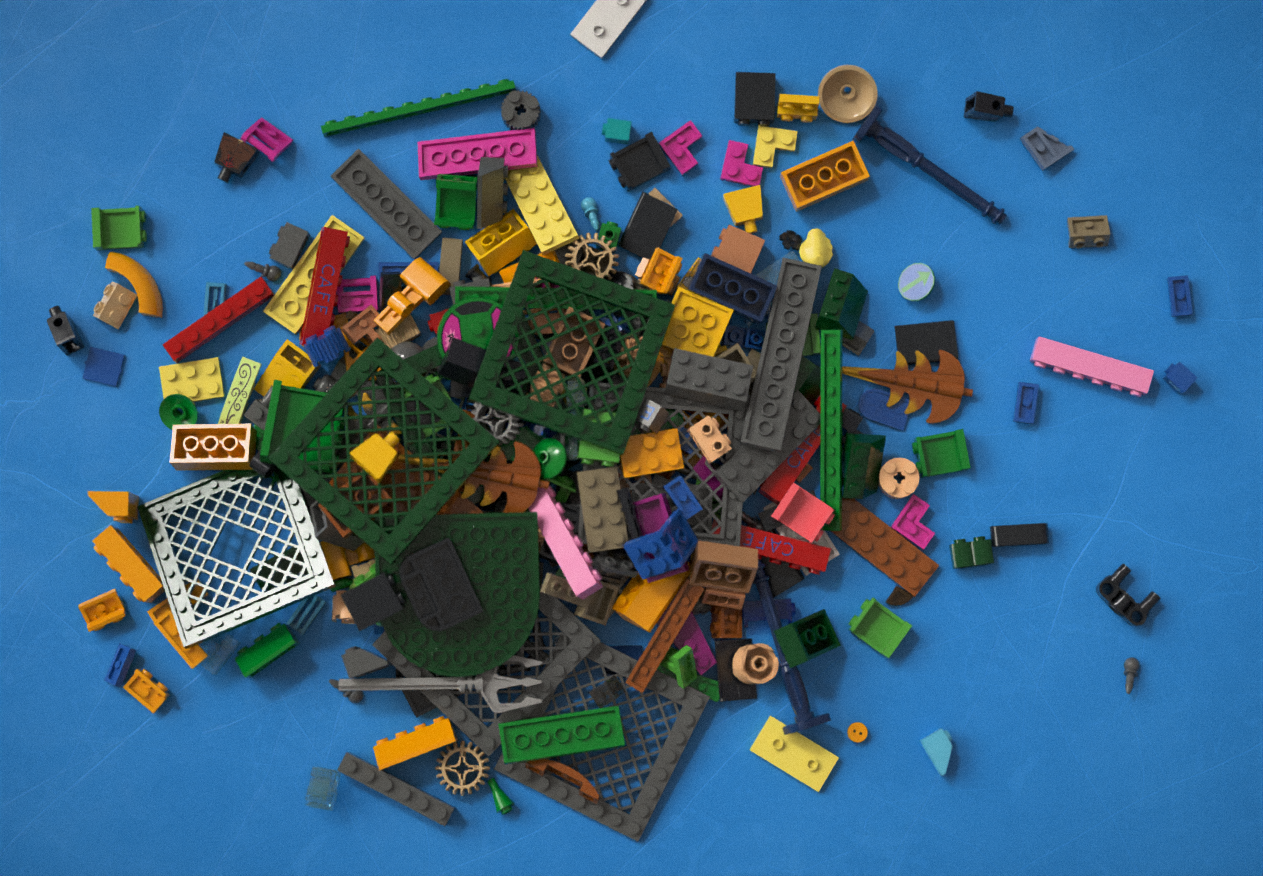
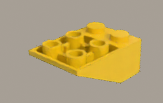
M287 339L271 360L254 390L264 397L271 385H273L274 380L282 381L284 386L304 389L321 367V364L319 363V366L314 367L308 354Z

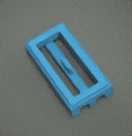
M206 282L204 315L209 313L210 287H214L213 310L217 307L218 287H221L220 304L225 302L226 283Z
M317 595L312 596L313 600L296 624L293 621L310 598L301 601L286 623L302 635H304L326 603ZM317 601L320 602V604L317 606V608L310 616L306 624L301 629L299 626L301 625L305 617L308 615L312 607L315 605Z

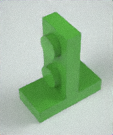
M687 645L680 651L670 647L660 665L675 673L678 686L684 689L698 678L693 650Z

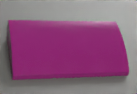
M666 493L633 502L637 507L635 511L643 536L659 531L672 514ZM646 552L648 557L655 559L652 553ZM687 560L682 567L647 578L648 583L689 571Z

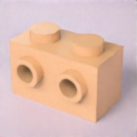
M708 415L690 427L687 432L710 464L731 449L729 445L732 443L726 434L722 435L718 430L720 425L714 417L710 418Z

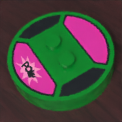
M483 297L466 298L452 305L442 316L437 329V345L442 358H444L452 337L487 350L503 306ZM516 328L515 334H514V336H513V339L516 338V337H518V330H517V328ZM510 345L506 357L515 354L512 345Z

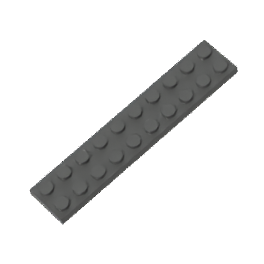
M788 258L782 259L777 288L774 294L740 444L778 453L781 451L822 268L820 265Z

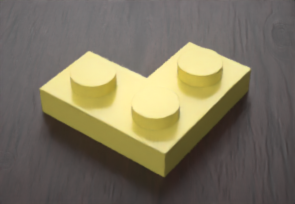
M758 126L753 165L772 168L775 149L794 152L798 131Z

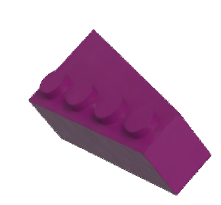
M679 591L677 592L671 603L668 605L660 619L657 621L658 626L662 622L663 618L665 617L666 613L668 612L669 608L674 602ZM691 611L673 643L679 650L686 645L692 648L696 671L702 675L716 663V660Z

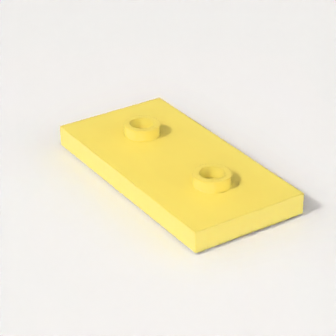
M769 716L749 750L819 792L839 757L798 732L784 735L782 728L786 725Z

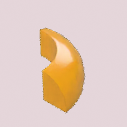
M109 252L105 268L109 272L124 276L131 282L138 296L139 313L143 316L162 318L163 304L161 294L148 270L131 257L117 252Z

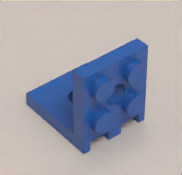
M677 509L672 512L659 531L627 541L623 547L641 578L646 579L682 567L696 548L698 539L681 509ZM646 552L652 553L655 559L648 557Z

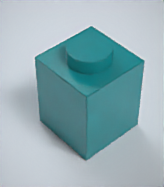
M608 118L607 124L603 123L602 135H605V141L629 145L631 121Z

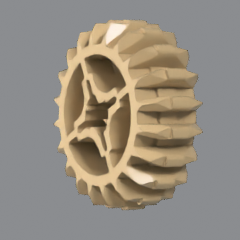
M586 233V240L582 235L578 236L580 243L574 240L572 243L575 248L572 246L567 248L572 254H565L566 258H571V261H566L565 265H571L572 268L578 270L583 267H589L595 272L597 277L602 279L605 277L610 280L612 277L608 272L615 274L616 270L612 266H618L619 264L613 261V259L619 257L618 254L612 255L616 247L611 249L608 247L612 241L609 240L605 244L606 236L603 235L598 240V233H594L593 239H591L590 233ZM588 244H596L604 251L595 253L591 247L589 248ZM582 246L584 259L577 263L576 255ZM588 255H590L591 257H596L600 255V257H598L596 261H594L595 265H593L592 262L583 264L587 261V259H589ZM607 256V266L601 273L599 262L603 257Z
M461 741V747H458L457 742H453L454 749L452 750L447 745L448 753L440 752L444 759L437 758L436 760L442 763V766L435 767V770H442V773L437 774L436 777L440 778L443 776L444 780L440 782V785L447 782L449 785L445 790L449 791L451 787H454L453 794H456L458 789H461V796L465 794V789L468 790L469 794H472L471 787H474L476 791L480 790L477 783L479 782L481 785H484L485 782L481 778L489 777L488 774L483 773L484 770H490V766H484L483 764L488 762L489 759L482 760L481 756L485 755V753L482 751L478 754V746L474 750L471 749L472 742H469L468 747H465V741ZM460 751L458 763L447 765L451 755ZM466 752L474 755L479 765L469 764L466 759ZM462 757L463 762L466 763L465 765L473 767V769L464 771L463 779L460 771L452 769V767L461 765ZM447 771H453L459 775V784L454 783L448 777ZM471 771H479L477 778L472 783L466 785L467 774Z

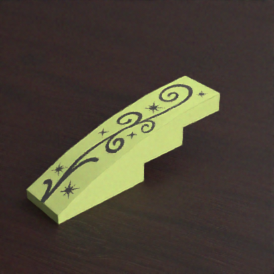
M242 356L218 424H241L262 364Z

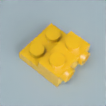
M780 94L777 104V118H781L782 121L801 119V122L805 123L816 120L820 96Z

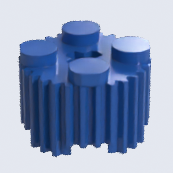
M333 325L323 330V335L317 337L314 334L305 339L306 344L304 348L314 367L319 366L318 362L323 360L325 363H329L340 357L339 352L343 350L345 352L350 351L340 328L336 329Z

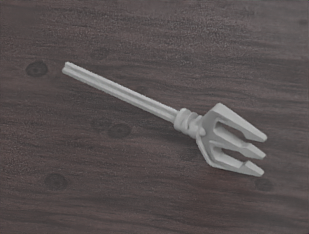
M515 655L506 661L522 662L526 668L542 664L541 661ZM498 666L484 673L477 674L476 677L339 679V691L457 689L461 693H465V690L469 689V692L472 693V690L476 689L477 693L482 694L491 710L496 714L542 703L541 699L526 697L522 703H499L497 695L499 690L519 685L531 687L541 684L542 681L528 677L520 680L499 676L497 674Z

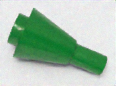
M494 778L488 780L487 783L493 792L492 795L497 813L505 815L512 811V806L515 803L499 788Z

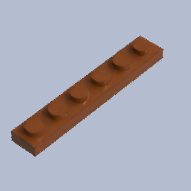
M687 578L626 680V684L641 693L644 692L705 588L689 585V579Z

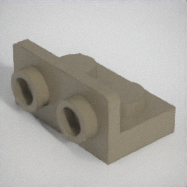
M1107 215L1067 218L1069 248L1081 249L1084 247L1099 248L1108 246L1110 229Z

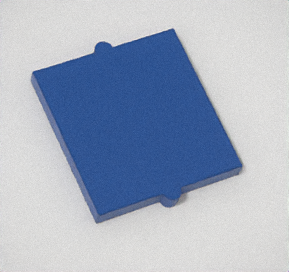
M90 347L87 361L84 362L86 366L82 379L117 387L120 373L123 372L121 368L125 355Z

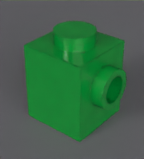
M607 221V224L602 223L598 240L604 235L606 236L604 243L606 244V242L611 240L612 243L608 247L610 249L616 247L617 249L621 228L618 227L619 224ZM596 245V249L603 250L600 246Z

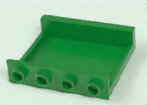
M274 380L260 452L261 462L272 463L268 458L327 393L284 386L282 381ZM344 407L335 417H342ZM345 420L334 421V432L340 431V429L344 430ZM329 423L322 432H331V424ZM334 435L335 446L341 445L342 436ZM320 436V446H332L331 436ZM317 437L307 448L317 447ZM321 450V461L332 460V450ZM306 451L307 462L318 461V451ZM302 453L299 458L304 462ZM322 464V472L332 473L333 464ZM308 465L311 469L319 471L318 465Z

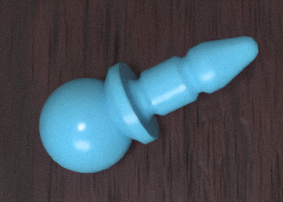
M587 197L582 200L581 208L585 216L589 217L591 226L598 231L597 204L593 198Z

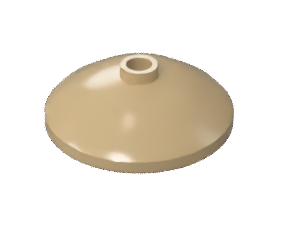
M842 65L830 70L821 80L818 89L819 103L822 110L833 120L843 123H852L865 118L873 110L878 95L873 77L865 69L855 65ZM849 87L851 91L845 92L844 88Z

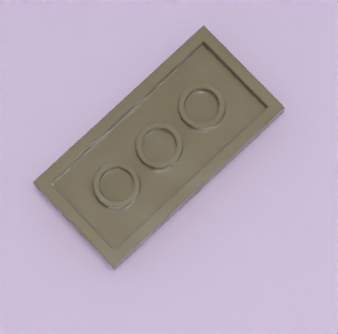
M617 466L577 472L588 553L624 548L623 545L628 541L624 513L620 510L622 507L616 490L620 489Z

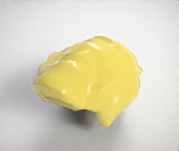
M818 228L812 229L808 232L807 239L800 246V258L803 262L820 265L824 268L833 256V246L822 230Z

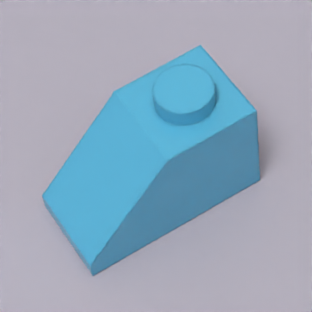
M942 728L919 740L941 776L946 774L952 750L950 742L953 740L947 730L943 731Z

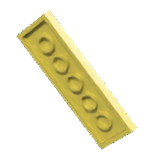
M537 156L538 167L508 170V178L504 179L544 256L579 239Z
M331 215L324 227L347 231V236H350L349 246L344 250L346 266L365 237ZM321 231L263 310L265 314L295 335L303 326Z

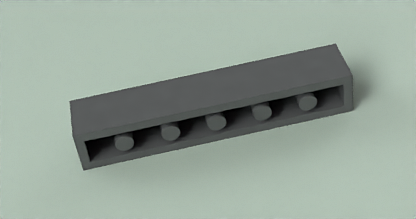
M346 752L337 771L443 826L447 825L455 809L454 806L383 769L379 770V767L350 752Z

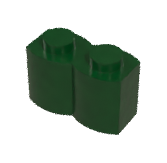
M985 536L974 537L972 542H966L965 539L953 540L954 544L949 545L953 569L994 563L991 539H985Z

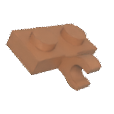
M370 305L344 325L341 331L353 345L364 336L369 345L376 338L382 340L379 334L373 330L378 326L373 320L379 313Z

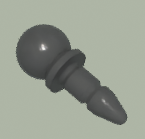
M255 262L244 263L249 269L262 273L261 276H266L270 281H277L281 277V270L277 266H269V264L263 266Z
M1133 657L1126 659L1124 662L1127 694L1131 693L1134 677L1138 676L1137 671L1140 668L1139 661Z
M330 679L329 683L339 690V681ZM341 691L344 693L343 696L345 698L348 697L352 703H359L363 699V691Z

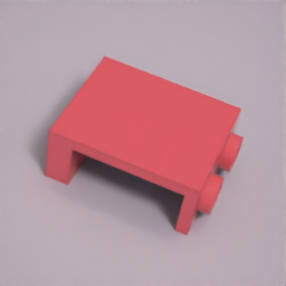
M793 483L772 514V517L812 543L813 540L818 542L824 533L821 528L825 523L829 525L835 514L832 513L833 508Z

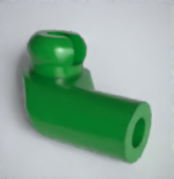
M342 578L334 581L336 587L330 590L336 592L348 587L350 590V585L354 583V579Z

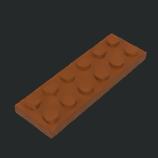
M842 497V530L830 532L915 597L939 565L858 501Z

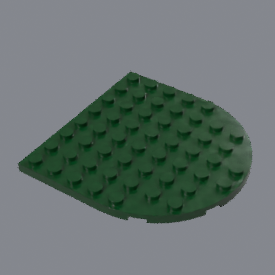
M538 512L436 514L392 565L375 552V576L385 571H388L389 574L391 573L397 584L395 587L397 591H401L406 599V603H404L406 607L381 620L387 637L406 659L416 666L438 675L464 677L481 674L500 666L521 648L531 633L539 608ZM407 515L397 516L398 525ZM394 516L383 517V528L395 527ZM374 518V523L379 527L380 518ZM385 531V532H386L388 535H390L392 531ZM450 537L483 612L445 630L435 631L427 629L419 622L400 582L399 565L408 555Z

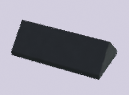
M452 337L437 374L473 388L487 350ZM512 359L508 360L512 370L522 366L520 362ZM505 363L499 376L509 372ZM524 369L514 373L518 383L524 381ZM511 375L501 379L505 389L515 385ZM497 381L495 387H498V388L501 389V387H500V385H499V383H498V381ZM517 388L509 391L517 395L519 394Z

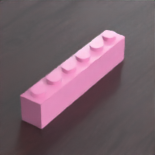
M1040 336L1035 341L1030 362H1033L1034 366L1045 369L1047 366L1053 368L1055 373L1065 374L1067 372L1073 374L1072 377L1075 379L1084 380V378L1092 380L1091 383L1103 386L1104 383L1110 385V389L1120 392L1124 389L1130 391L1129 394L1136 397H1141V395L1148 393L1154 370Z
M550 485L548 489L538 488L537 496L529 510L530 512H538L539 529L575 595L583 600L603 587L600 582L602 577L596 569H593L591 565L593 561L587 552L584 553L582 549L583 542L572 531L574 526L569 519L565 518L563 514L565 509L561 503L555 500L554 496H556L553 488Z

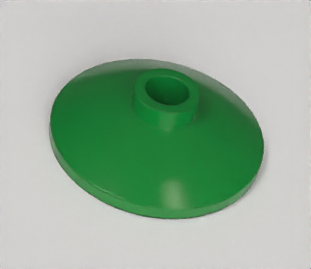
M171 394L164 398L160 404V418L169 429L173 430V425L196 424L198 411L194 402L187 396ZM178 408L182 409L184 413L179 412Z
M547 438L535 446L533 451L540 462V477L550 479L559 475L564 469L567 460L563 444L556 439Z

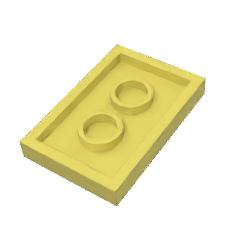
M218 357L159 367L163 398L171 394H182L193 402L225 397Z

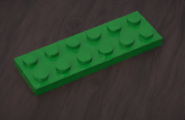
M619 706L498 724L504 765L625 747Z

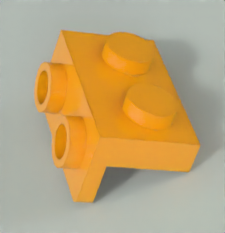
M656 248L640 284L651 290H657L658 294H667L674 285L673 279L675 274H678L681 270L683 258Z
M116 589L78 604L89 632L101 630L106 624L119 622L126 616V608Z
M136 669L135 674L123 688L148 710L155 713L170 696L166 692L168 688L161 682L156 683L151 679L153 675L146 669Z

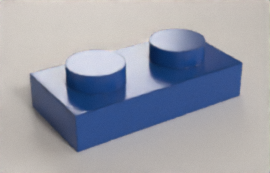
M1188 275L1168 277L1171 317L1192 315Z
M1018 382L1013 422L1034 424L1039 384Z
M681 476L663 486L677 509H681L686 520L703 509Z
M119 643L104 681L121 688L137 650Z

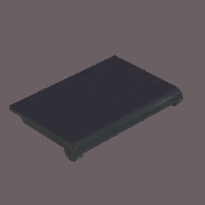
M642 191L618 246L642 258L651 260L655 249L661 247L678 209Z
M954 320L894 326L897 351L904 356L908 365L916 364L915 351L925 355L929 363L940 362L939 350L952 354L958 360Z
M774 529L768 531L770 533L777 534ZM762 556L761 562L766 564L764 571L766 576L770 577L768 584L773 598L805 579L800 570L790 568L789 563L781 562V565L769 562L770 558Z
M752 638L714 641L720 702L756 699V684L749 685L741 682L733 675L732 666L733 657L737 650L742 646L752 644Z

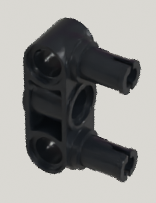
M1121 564L1111 576L1108 575L1097 584L1096 593L1129 625H1142L1149 617V611L1161 598L1151 591L1141 603H1136L1128 593L1120 588V583L1131 572L1125 564ZM1104 584H1108L1111 587V592L1108 595L1102 591ZM1134 611L1140 614L1138 622H1134L1131 618Z

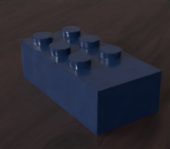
M704 253L700 258L687 290L734 310V314L760 324L770 305L777 285Z

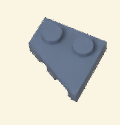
M1039 127L1034 128L1020 138L1042 171L1074 150L1072 146H1066L1058 141L1057 137L1047 134L1046 131Z

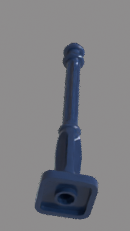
M876 105L852 138V141L854 140L856 144H859L865 135L869 138L872 137L891 154L911 164L914 168L918 167L981 211L983 217L988 216L991 218L993 224H1001L1007 215L1004 213L1005 210L1003 208L999 210L994 206L993 201L989 203L925 158L924 153H920L902 136L880 125L881 122L877 120L883 110L880 106Z
M758 560V569L752 584H756L781 662L779 667H781L786 693L796 715L794 717L795 723L782 728L784 735L829 722L831 718L829 713L814 716V712L810 710L805 685L798 667L790 668L785 660L784 653L774 633L775 630L782 628L768 584L770 577L766 576L764 571L766 564H762L761 560Z

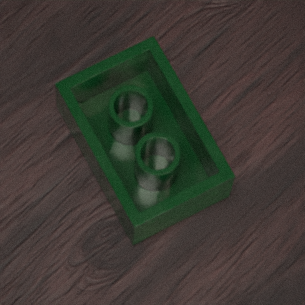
M825 609L774 631L777 642L780 644L785 660L790 668L841 646Z

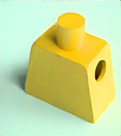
M760 185L723 194V201L734 225L744 224L745 231L750 234L758 232L755 221L762 220L763 218Z
M390 432L384 439L378 434H374L351 451L350 457L373 479L380 483L398 456L393 447L400 439L393 432Z

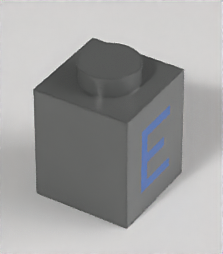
M646 398L638 411L635 421L639 423L638 428L644 432L649 433V431L657 434L670 413L662 406Z

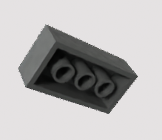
M674 348L664 394L743 411L747 401L753 365Z

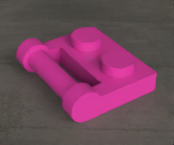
M262 117L241 136L242 141L245 143L249 142L267 155L268 159L272 162L293 141L292 138Z
M373 275L370 278L343 279L342 277L341 286L337 287V295H339L338 313H348V311L362 312L370 305L378 311L377 276ZM355 286L371 287V291L344 292L343 289L344 287Z

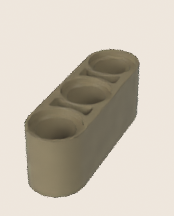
M442 239L439 273L451 283L450 287H453V282L460 281L463 239ZM448 288L442 295H451L450 288Z

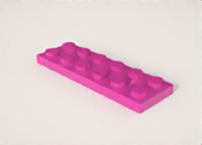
M535 128L418 142L420 180L437 179L438 174L459 176L478 174L481 157L505 158V166H508V170L538 167Z

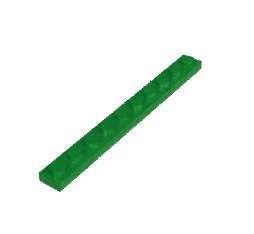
M503 79L498 81V84L491 86L489 83L478 86V89L474 90L465 88L460 90V93L453 95L452 93H444L440 95V98L436 99L427 97L415 104L413 102H406L402 104V107L398 108L389 106L377 113L375 111H368L360 117L355 115L347 116L343 121L339 122L330 120L321 126L322 134L324 137L509 94L512 91H516L514 80Z
M455 286V303L466 298L483 297L503 306L509 287ZM535 287L539 296L548 292L547 288ZM532 289L529 292L527 301L536 298ZM567 289L570 297L579 294L575 291ZM633 289L657 298V290ZM563 290L554 293L558 303L567 299ZM550 295L540 299L544 308L555 305ZM582 296L572 300L576 309L586 306ZM586 296L590 304L598 301ZM537 301L528 305L529 308H540ZM569 302L560 306L561 309L571 307ZM601 303L592 307V309H604ZM605 303L608 310L617 308L616 306Z
M826 329L821 330L820 500L834 509L832 513L835 516L830 524L825 523L821 530L841 531L843 330Z

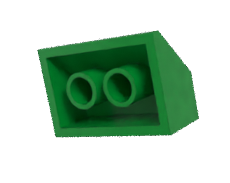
M276 624L270 629V634L267 636L260 635L254 640L255 644L250 648L245 646L237 652L238 656L234 659L245 678H252L300 644L287 624Z

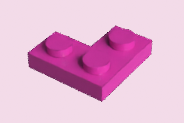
M690 120L659 142L660 147L681 175H684L698 165V162L687 148L702 138V134Z
M729 140L720 177L721 180L752 187L760 184L763 167L744 163L748 144Z
M913 494L891 525V528L924 550L935 534L919 522L930 505Z

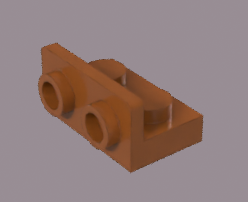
M710 605L711 637L742 638V608L739 610Z

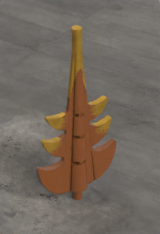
M944 350L938 351L940 364L936 372L931 371L929 360L919 351H915L916 365L913 371L908 370L907 361L899 351H896L894 369L842 366V374L890 388L887 407L896 404L902 398L904 392L908 393L909 404L904 411L905 414L913 413L920 409L926 399L931 400V412L926 419V423H938L950 418L959 408L962 396L972 397L973 389L964 388L965 375L960 362L952 354Z
M515 441V459L513 463L507 464L506 455L498 445L491 452L490 460L488 462L483 461L467 479L464 493L461 497L465 499L471 496L481 484L484 485L485 494L480 506L493 503L504 491L507 493L508 500L503 512H524L534 502L538 488L548 489L550 481L540 480L541 466L535 452L527 445ZM404 454L399 455L398 462L405 463ZM408 458V464L420 466V458ZM423 458V467H435L434 458ZM437 459L438 467L449 466V459ZM438 470V471H439V472H442V473H445L447 470Z

